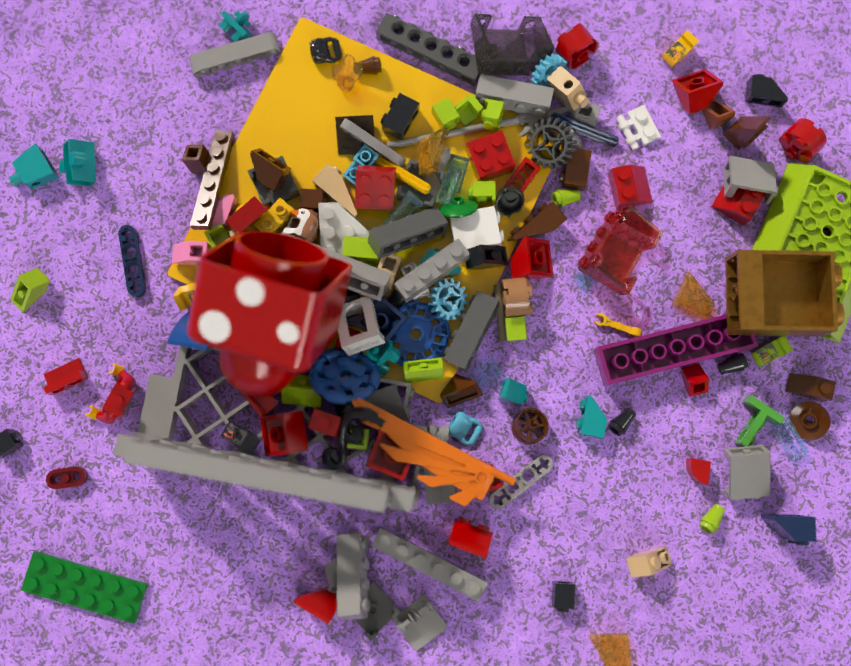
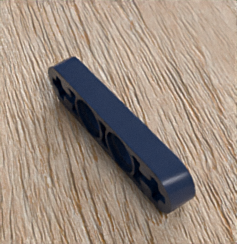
M124 225L119 229L118 236L126 287L130 295L141 297L146 292V283L138 233L131 225ZM127 230L132 232V234L129 235L130 241L134 243H129L128 238L124 236V234L127 233ZM134 247L136 249L135 255L128 257L126 254L127 250ZM134 265L138 266V273L131 275L129 269ZM130 279H136L137 285L141 286L138 289V293L132 290V288H135V281H130Z

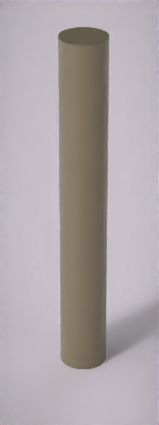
M494 284L495 298L501 304L497 311L499 341H507L502 284Z

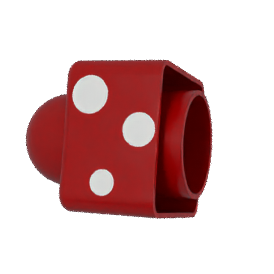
M266 231L237 233L200 255L187 334L194 342L219 349L221 371L229 384L236 390L254 397H265L279 393L293 382L298 373L307 371L336 336L353 266L344 260L330 257L321 247L294 236Z

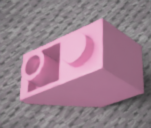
M233 194L224 195L219 199L211 228L222 224L226 229L229 228L225 220L234 214L238 204Z
M198 241L174 244L172 264L196 265V262H199L200 255L212 249L208 242Z

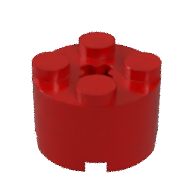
M578 23L568 33L564 32L558 37L557 41L559 43L556 46L555 52L564 58L569 69L571 67L576 69L590 59L588 56L591 52L595 54L599 43L585 26Z
M800 118L779 137V142L785 150L784 155L790 160L795 159L808 163L826 144V134L821 128L817 129L814 127L815 123L813 121Z

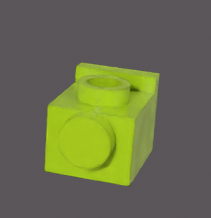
M485 99V109H483L481 121H484L483 128L489 131H499L504 115V102Z
M472 181V187L468 188V199H472L478 204H485L491 201V205H494L496 201L495 181Z

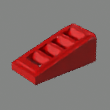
M525 157L504 187L510 186L513 183L523 193L541 168ZM527 165L534 171L530 173L524 167ZM522 171V172H524L526 175H528L529 178L526 179V178H524L522 175H520L519 173ZM516 177L525 182L523 186L515 180Z

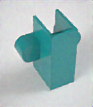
M68 139L63 143V159L59 163V171L66 174V184L88 187L96 183L94 142Z

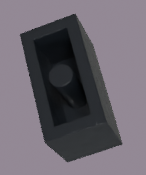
M399 93L398 97H394L391 101V109L388 114L385 113L383 115L381 124L383 132L402 140L420 110V103Z

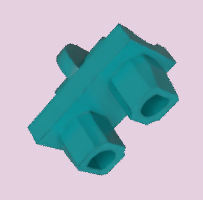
M226 11L220 14L223 19L219 27L229 34L233 27L236 29L231 36L233 41L236 42L254 37L243 26L249 27L251 25L248 21L250 15L246 11L242 13L236 11L234 15L237 18Z
M391 340L383 349L376 346L365 350L366 356L375 361L379 367L378 373L384 376L390 369V364L385 361L389 360L392 363H396L400 357V352L393 348V341Z

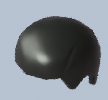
M507 186L502 188L496 196L497 211L506 217H511L513 213L520 212L525 202L524 194L517 187Z

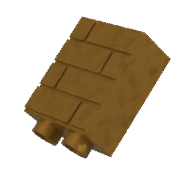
M737 250L725 258L727 335L824 336L838 331V326L842 325L845 311L843 304L837 302L836 287H839L842 282L843 271L841 265L835 263L834 251Z

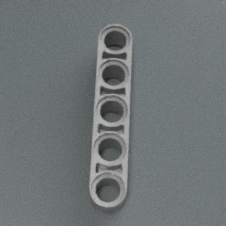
M268 32L194 53L189 56V61L194 77L199 78L200 75H210L217 73L221 69H231L238 64L245 65L252 63L256 59L262 60L271 57L270 55L273 54L279 55L280 48L276 34Z

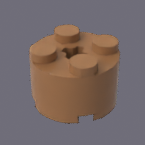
M525 277L502 279L503 304L506 307L504 308L505 318L533 314V307L529 298L532 297V287L529 285V279Z

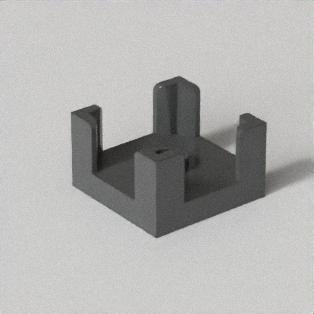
M283 156L276 158L277 160L287 165ZM254 168L248 170L264 207L268 206L270 209L279 198L287 202L300 196L291 173H289L281 189L270 191L258 181Z
M409 159L406 171L430 184L431 190L425 195L402 182L396 193L397 200L424 210L433 208L445 179V171L436 169L435 173L419 167V162Z
M375 580L369 584L370 587L367 591V599L370 602L368 618L354 619L365 630L364 634L370 641L378 635L379 631L391 619H394L401 612V608Z

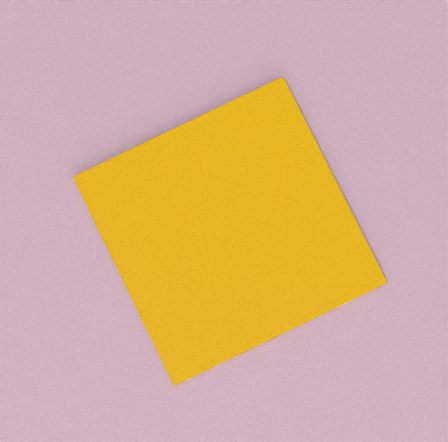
M302 17L296 24L231 149L219 199L224 195L233 194L238 201L237 207L247 203L254 196L260 201L259 194L248 173V170L254 168L250 156L251 150L261 148L274 158L283 156L287 166L291 168L290 173L299 193L300 189H317L312 180L326 164L331 167H337L342 172V176L352 164L353 158L356 155H338L335 117L373 115L374 137L387 146V142L399 139L382 131L381 119L385 113L388 114L391 109V101L394 97L397 98L399 93L420 103V110L404 139L442 132L432 114V106L449 98L455 107L472 93ZM333 37L339 40L343 56L341 60L336 63L324 62L316 64L313 62L309 45L311 40ZM328 42L330 56L335 58L332 42ZM375 56V58L380 57L382 72L378 73V75L355 74L354 63ZM504 110L502 119L519 116V114L510 110ZM480 116L468 126L482 124L484 121H481ZM459 121L458 125L454 129L462 128L464 126ZM528 124L499 128V131H503L516 165L513 172L489 180L495 181L496 196L523 159L527 157L531 160L533 153H527L528 150H531V146H526V143L531 142L526 137L533 134L529 132L527 135L519 137ZM551 129V132L553 131L554 135L557 137L559 132ZM486 130L392 150L406 159L402 166L403 169L406 170L409 159L419 162V167L432 171L433 150L436 149V146L441 145L451 149L450 153L452 155L444 169L445 179L434 206H437L440 210L444 203L451 201L454 197L460 196L463 199H468V188L472 187V181H477L465 151L466 143L498 131ZM542 132L539 137V145L543 142L542 134H544V132ZM558 140L549 142L545 147L554 145ZM541 150L544 156L553 159L552 155H549L548 151ZM543 163L539 165L541 170L523 192L525 202L521 211L513 213L511 217H506L499 213L500 223H498L499 230L503 231L504 241H501V246H505L508 260L518 241H507L511 236L510 232L517 226L522 227L525 224L523 221L530 215L551 171L549 166L544 169ZM527 165L524 167L530 173L534 171ZM521 171L519 173L524 178H529V176L526 175L524 172ZM342 176L355 207L356 186ZM518 177L515 178V180L518 183H520L522 186L524 185L525 182H523ZM396 178L395 205L393 210L355 208L359 218L358 221L368 231L376 226H382L424 210L397 200L396 193L399 185H402L403 182L400 179ZM511 183V185H510V186H512V187H517V186H516L515 184H513V183ZM299 197L286 202L294 210L299 209ZM491 201L485 204H478V209L495 206V211L497 212L496 201L494 205H491ZM445 217L448 221V226L444 236L393 254L402 257L403 263L401 267L415 262L416 266H418L429 248L433 250L436 248L441 251L453 242L448 217ZM229 227V228H227L226 230H227V232H229V231H231L232 229ZM190 228L183 242L198 241L209 243L204 233L208 230H193ZM320 229L317 238L313 242V244L321 246ZM464 262L460 266L462 271L459 276L444 279H454V282H460V288L465 287L463 294H468V296L464 300L468 304H465L463 307L466 309L465 312H467L470 307L469 301L471 297L476 295L478 291L492 296L494 284H498L506 266L471 270L466 268V263ZM171 264L167 273L171 278L189 285L195 283L198 267L196 265ZM401 270L399 271L395 282L403 278ZM435 284L428 288L430 295L433 293L430 288L435 287ZM428 296L419 299L421 303L427 304V302H431V298H428ZM417 311V315L424 316L425 311ZM457 317L455 320H448L451 331V338L448 339L447 343L448 346L453 341L452 335L455 329H459L462 323L460 322L461 317ZM433 319L432 321H430V322L432 323L433 327H435L436 325H438V322H437L436 319ZM348 326L349 328L364 333L358 326ZM414 329L410 333L413 339H419L422 335L418 329ZM338 331L334 339L325 348L326 351L335 348L336 340L339 337ZM435 335L434 342L440 343L441 337ZM398 342L393 344L395 349L401 348ZM430 349L423 352L426 357L432 354ZM408 352L407 358L414 359L415 354ZM444 356L442 357L443 379L411 382V388H415V393L436 403L443 401L440 394L458 369L447 364L444 361ZM386 360L385 362L390 364V369L385 376L381 375V377L405 382L404 367Z

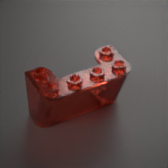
M632 205L624 208L621 207L613 212L610 211L605 215V222L597 229L594 240L586 248L587 252L578 261L579 271L620 295L630 294L638 279L636 276L629 278L643 251L655 248L663 235L660 229Z

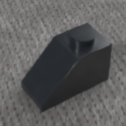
M756 74L752 75L747 81L746 103L782 107L788 101V97L772 77Z
M480 244L467 249L470 253L469 259L465 261L467 269L482 270L508 265L505 246Z

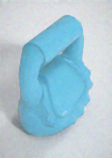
M457 412L449 424V435L457 438L460 443L467 446L475 445L483 431V426L479 420L469 417L464 412ZM472 424H476L477 426L472 435L466 441L465 436H467L470 427H472Z

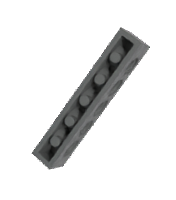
M386 13L376 31L378 40L472 86H475L484 69L485 60L479 55H472L466 52L463 47H456L444 38H437L430 31H423L417 28L415 24L401 20L397 15ZM396 31L403 32L402 34H395ZM412 39H418L419 41H418V42H412L411 40H412ZM434 47L435 50H428L427 48ZM447 54H448V55H451L452 57H451V58H445L444 55H447ZM465 62L468 66H461L460 63Z

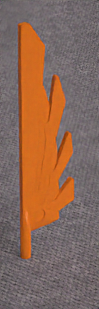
M353 398L352 404L354 407L370 408L379 414L378 416L385 421L382 428L369 421H362V423L387 433L401 449L382 443L380 446L395 461L422 465L436 476H416L417 479L429 487L451 484L462 490L449 496V499L465 507L474 497L482 501L494 477L511 486L515 484L516 478L361 398L356 401Z

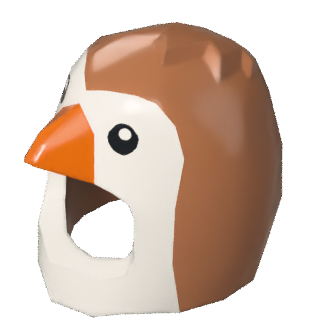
M305 208L289 211L291 218L283 232L313 243L320 229L318 214L312 209Z

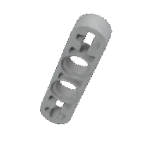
M346 118L340 125L342 130L402 168L406 162L405 158Z
M541 455L513 476L516 478L515 483L519 487L517 493L511 494L508 491L509 484L505 482L503 487L496 489L490 495V505L495 509L505 507L552 469V459L546 455ZM540 459L548 460V468H540L538 471L541 474L538 476L536 470L531 466L534 464L535 468L541 464ZM527 470L532 471L534 474V478L530 482L525 481L523 478V473ZM504 488L506 494L511 498L507 500V497L505 496L501 500V505H494V496L497 495L499 497L502 494H504L503 492H501V490Z

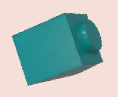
M506 378L503 381L498 399L521 406L523 402L526 403L529 391H526V385Z

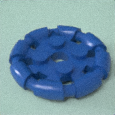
M412 300L398 307L402 313L406 312L409 316L407 321L390 339L393 341V344L398 342L401 347L398 349L400 357L396 362L400 366H403V362L443 357V353L448 346V339L451 338L448 320L444 321L442 317L437 318V312H431L433 305H428V302L425 304L421 303L420 300ZM417 311H425L424 316L417 315ZM433 319H436L438 322V325H436L435 327H433L432 323L430 322ZM412 330H420L422 333L421 337L413 339L410 336ZM435 335L441 337L440 343L434 342ZM430 349L432 354L426 357L423 352ZM408 352L415 354L414 359L407 358Z
M333 348L321 353L319 358L312 364L309 369V377L311 378L309 382L316 394L320 397H325L326 401L346 405V403H352L353 398L354 401L359 398L363 400L370 398L371 393L376 392L379 387L381 375L378 373L379 367L376 365V362L365 356L362 351L349 356L343 349L337 350V348ZM341 375H347V376H349V378H344V379H343V378H341L340 376H341ZM345 392H351V395H345Z

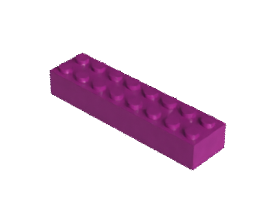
M726 314L599 346L593 351L603 386H608L758 347L755 335H727Z

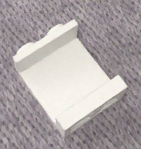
M495 206L477 209L475 213L466 217L449 218L453 242L459 238L466 249L480 244L501 246V241H504L503 231L499 230L498 227L500 215L498 211H495Z

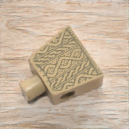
M559 66L547 78L549 86L554 88L553 95L555 99L572 111H575L579 106L585 108L588 105L589 98L586 96L581 82L563 67Z

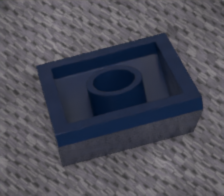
M382 297L381 301L373 300L379 331L385 340L384 344L378 345L382 349L408 319L401 310L385 297ZM363 312L355 321V324L363 332H366L368 330Z

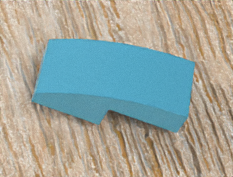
M364 144L342 176L356 186V169L358 165L374 166L380 155Z

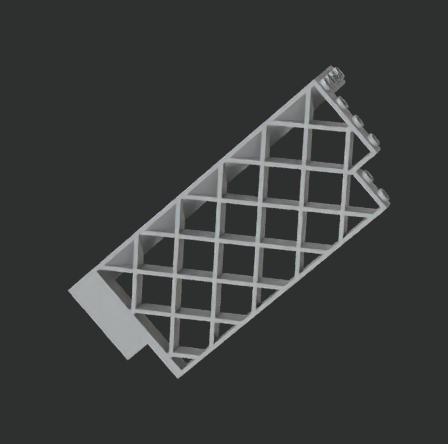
M179 346L173 378L150 374L138 432L117 434L113 455L125 457L124 463L383 513L386 508L411 512L412 507L416 508L420 490L416 489L417 481H420L416 476H422L423 470L419 469L420 465L416 464L412 487L398 484L393 477L386 474L381 475L377 479L350 475L345 466L338 470L309 468L303 466L297 457L301 452L288 454L283 460L258 458L255 454L249 455L241 448H237L235 451L209 448L203 437L225 423L227 425L229 421L233 422L232 417L250 406L248 401L227 413L213 392L214 389L227 381L223 375L209 385L194 362L212 350L219 351V349L213 347L207 351L199 350L191 356L192 348ZM189 368L202 387V390L181 404ZM381 378L380 382L396 384V387L399 385L407 387L403 406L409 419L411 407H408L409 399L413 400L415 388H411V383ZM207 395L221 418L199 432L185 409ZM297 405L298 408L292 412L303 411V416L309 422L311 415L306 409L309 406ZM178 415L192 435V438L187 442L173 441ZM355 420L350 423L351 425H358ZM410 423L413 426L429 433V431H427V426ZM313 430L317 436L308 442V447L319 440L325 449L332 447L325 437L327 434ZM262 432L258 434L261 438H263ZM375 439L369 442V452L372 449V445L374 444ZM359 449L353 454H351L349 457L346 458L345 463L350 461L352 458H354L364 450ZM331 454V457L334 461H340V458L337 454Z

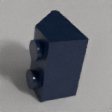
M761 514V519L780 538L787 539L788 543L809 545V542H817L816 517Z

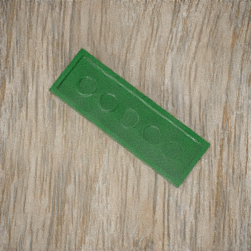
M33 551L21 591L135 624L148 583L39 551Z

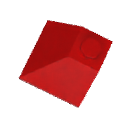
M707 69L672 80L681 106L689 114L697 113L707 108L723 86V81Z
M523 237L510 260L512 278L525 277L531 280L554 277L549 240Z
M327 586L300 593L293 603L329 624L337 610V593L330 592Z

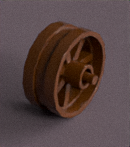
M528 407L513 417L511 430L519 442L525 445H533L547 435L549 422L542 411ZM521 414H523L525 421L519 419ZM528 414L533 415L534 417L530 420ZM535 428H541V434ZM532 433H533L538 439H531Z

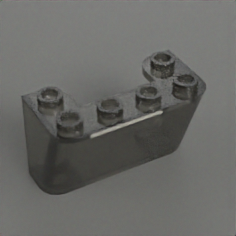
M491 14L473 15L470 28L479 74L531 76L532 72L536 70L535 66L540 65V60L544 61L546 55L551 57L555 49L541 17L524 16L518 30L487 29L492 19ZM534 22L533 26L525 28L526 24Z

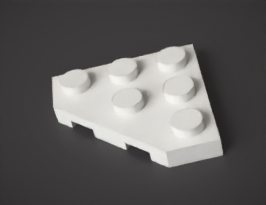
M339 202L318 203L321 247L342 254L344 236L369 237V231L353 215L346 211Z

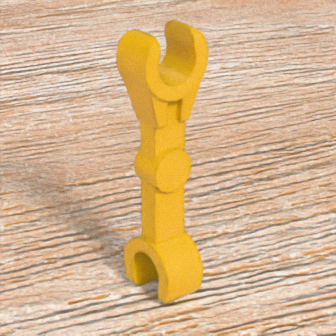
M602 313L596 315L603 318L602 323L594 321L596 326L611 327L617 331L620 330L628 333L633 337H639L642 334V329L629 327L620 322L612 321Z

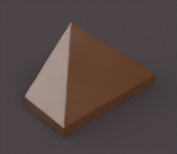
M456 373L440 394L447 408L483 396V392L475 380Z

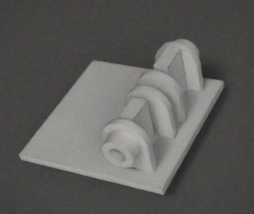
M425 594L393 619L398 630L402 631L416 652L448 627Z

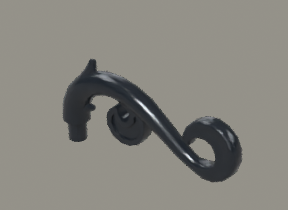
M345 407L348 412L341 419L338 432L340 461L336 462L331 457L332 453L337 454L339 452L338 448L329 447L322 453V461L328 468L332 470L341 469L346 461V441L356 444L363 438V430L358 425H352L350 427L352 433L349 431L351 421L356 418H362L363 422L369 421L370 423H375L380 428L383 427L385 421L378 416L379 414L376 411L367 407Z

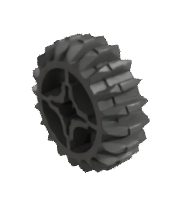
M548 117V120L541 119V124L535 123L536 129L531 128L529 130L533 135L526 137L528 140H531L530 143H526L527 147L531 146V150L527 151L528 154L533 153L531 160L538 159L536 165L539 166L543 163L544 169L549 166L551 170L555 169V166L561 168L562 163L568 164L567 158H573L570 151H576L572 144L577 143V140H572L576 133L569 132L572 130V126L566 127L567 121L560 123V118L554 120L553 117ZM550 127L557 129L562 136L556 137L553 131L551 132ZM544 132V134H542L543 142L539 145V137L541 133ZM558 140L554 145L545 147L549 142ZM565 142L564 150L562 154L559 155L560 144ZM541 150L548 151L549 155H552L553 159L544 156Z

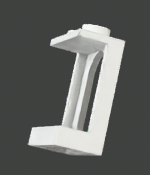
M362 296L343 305L338 332L341 348L349 356L385 343L384 336L379 331L373 298L368 296ZM364 311L368 331L350 337L346 317Z

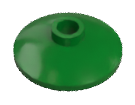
M458 196L444 203L440 207V212L448 218L466 217L477 211L478 204L473 200L463 199V197Z

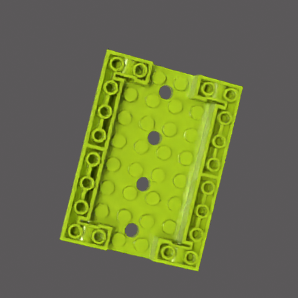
M788 163L778 185V194L772 199L752 250L834 251L835 263L840 264L843 271L842 282L839 287H836L837 302L842 303L844 306L845 316L842 325L838 326V331L821 337L839 344L851 315V181L815 165ZM837 194L844 196V202L837 200ZM824 227H827V228L830 229V231H831V235H830V236H826V235L823 233V228H824Z

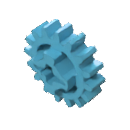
M552 53L551 57L546 55L545 60L541 59L540 65L535 66L536 70L532 72L534 77L531 79V82L535 85L550 87L547 78L559 66L567 70L568 67L565 66L567 62L558 54Z
M442 279L434 283L435 287L430 288L433 293L428 295V298H431V302L428 305H433L431 312H437L436 317H442L444 321L455 320L457 317H461V312L466 311L463 306L468 304L464 300L468 296V294H463L465 287L460 288V282H454V279Z

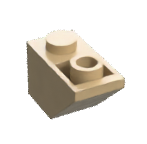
M392 254L380 259L377 268L392 274L384 294L386 297H389L403 263L402 257Z
M666 546L639 552L626 558L631 578L652 576L671 566V556Z

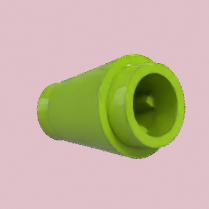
M556 190L551 194L552 202L554 201L559 208L581 199L579 190Z
M714 504L700 519L699 527L709 534L717 532L725 509L718 504Z

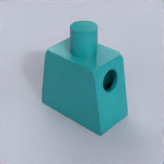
M36 143L13 161L12 165L17 173L8 177L14 187L24 183L30 189L60 178L43 149Z

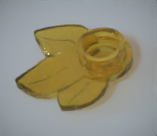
M349 53L345 56L341 66L333 65V78L337 81V85L342 91L349 92L352 90L354 83L362 75L363 65L361 62L356 63L354 57Z

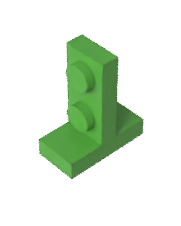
M746 396L742 403L755 412L735 444L739 447L751 446L756 439L755 434L757 431H760L765 426V419L777 425L781 424L785 417L754 396Z

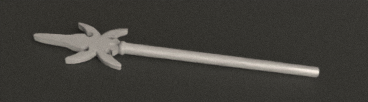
M550 109L548 117H551L554 112L561 115L566 114L570 109ZM520 113L519 116L502 119L500 128L528 124L519 135V137H523L530 132L529 130L535 126V123L541 121V119L548 120V118ZM482 123L387 142V146L391 149L486 131V129L483 128Z

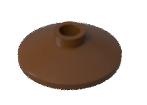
M807 401L797 404L792 409L789 415V424L793 428V432L799 437L815 440L823 437L828 432L831 419L828 411L822 405ZM812 416L814 422H809L807 417Z

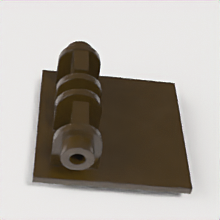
M373 115L335 117L338 155L357 154L364 145L340 128L345 118L374 137Z

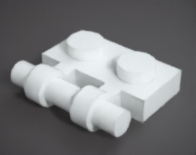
M645 105L627 113L629 120H625L623 115L616 117L618 128L620 131H623L626 137L625 141L627 145L631 146L633 151L639 148L638 140L645 146L661 137ZM633 126L637 134L633 135L629 127Z

